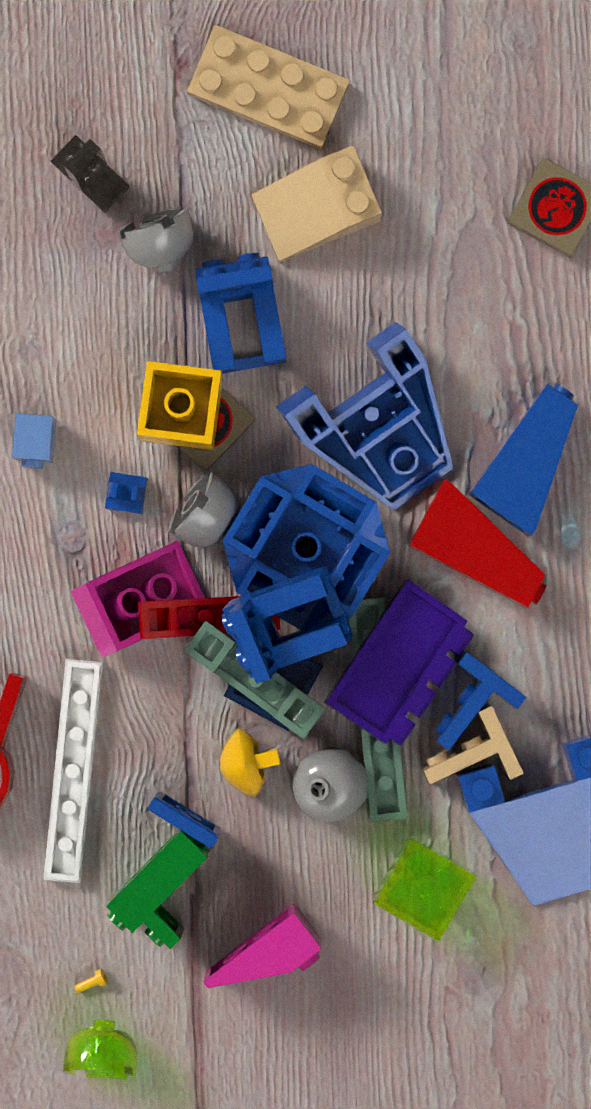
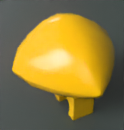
M238 728L225 743L220 755L219 769L224 779L236 790L246 796L256 797L266 780L262 768L280 765L281 763L278 748L258 752L257 739L244 729Z

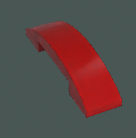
M241 596L138 602L140 638L156 639L195 636L205 621L222 633L228 634L222 622V614L224 613L222 609L230 600ZM272 615L277 630H281L280 618Z

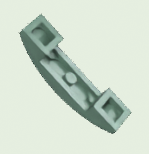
M205 621L184 651L304 739L326 709L277 672L274 673L271 679L256 684L254 677L250 678L249 674L238 662L236 656V648L238 646L236 642Z

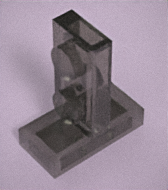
M75 135L50 161L104 214L130 188L107 165L101 148L91 139L84 143Z

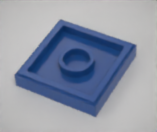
M158 792L147 808L152 813L211 849L221 832L220 827L163 792Z

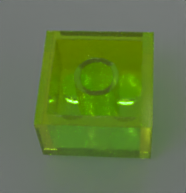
M409 834L372 899L375 905L433 939L440 941L477 876L472 870Z

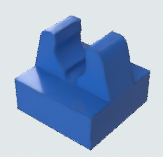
M110 472L105 509L142 514L148 478Z

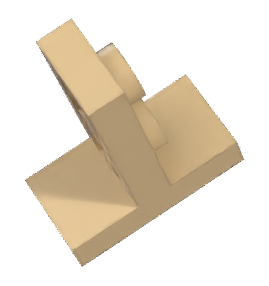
M488 704L482 707L477 713L488 736L487 738L482 740L480 735H476L460 743L462 750L448 755L445 750L426 759L428 766L423 767L422 770L429 784L496 754L508 779L511 780L524 774L491 705Z

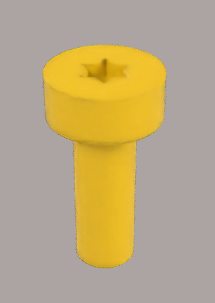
M101 968L95 971V976L75 984L74 988L77 993H80L98 984L103 987L108 984L107 975Z

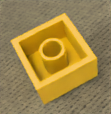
M147 361L137 436L140 441L214 450L223 385L222 371Z

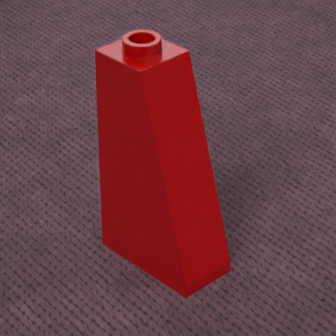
M444 479L408 546L524 608H528L531 602L537 605L547 585L542 583L545 574L451 482Z

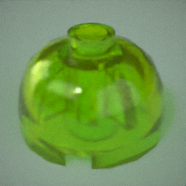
M93 1020V1027L82 1028L71 1036L66 1045L62 1071L66 1074L76 1075V1070H85L86 1077L127 1079V1075L136 1078L138 1059L134 1041L127 1032L115 1029L116 1022Z

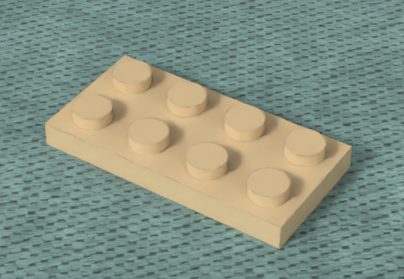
M214 25L187 89V95L322 150L350 80L223 27Z

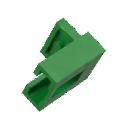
M179 829L111 897L106 905L110 911L107 914L108 918L120 930L123 931L127 928L131 933L144 923L148 927L145 930L146 935L157 946L161 947L165 944L171 949L181 939L185 928L161 904L208 858L210 849Z

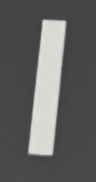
M66 659L43 880L81 883L103 662Z

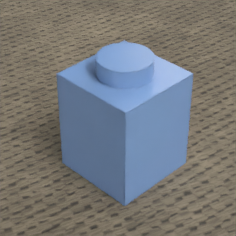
M15 413L12 458L21 461V467L43 469L44 462L53 463L57 420L53 416Z

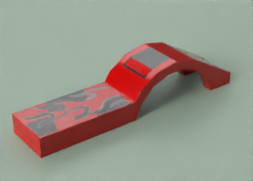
M9 673L0 700V765L2 770L0 806L5 803L13 788L15 770L5 745L28 678L17 673Z

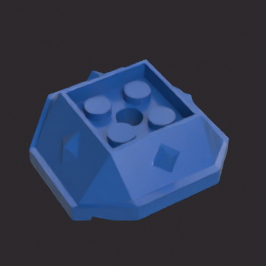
M313 464L261 476L223 539L234 586L238 594L243 596L326 566L347 618L354 615L390 554L377 502ZM303 537H310L317 544V552L310 558H303L296 552L295 545ZM325 597L274 614L299 630L333 619Z

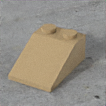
M354 145L320 158L251 194L279 263L380 222L382 214Z

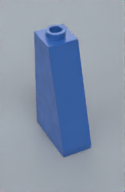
M547 384L541 390L468 494L527 537L532 536L537 528L578 407L572 401L574 395L559 384H555L554 387Z

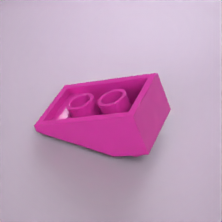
M178 540L70 591L101 658L142 640L140 638L138 602L205 598Z
M293 903L209 967L205 972L203 983L207 988L291 973L298 967L304 971L320 958L318 953L322 949L321 938Z

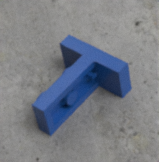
M464 652L456 664L479 682L476 686L471 683L467 685L457 699L461 703L460 707L453 716L447 713L435 728V731L439 733L435 740L448 750L451 749L493 692L516 709L527 698L468 652Z

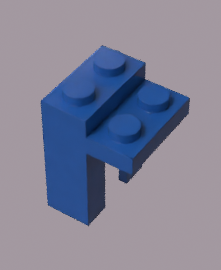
M260 253L241 255L238 257L239 262L224 264L223 259L203 262L202 268L195 269L213 370H221L222 374L286 363V353L273 287L271 266L269 265L268 256L260 258ZM253 298L263 355L234 360L224 303Z
M326 566L232 599L222 609L224 612L222 614L224 628L235 639L238 646L236 648L238 662L246 670L250 678L254 677L256 684L271 679L277 669L347 645L353 636ZM325 597L333 619L280 637L272 615Z

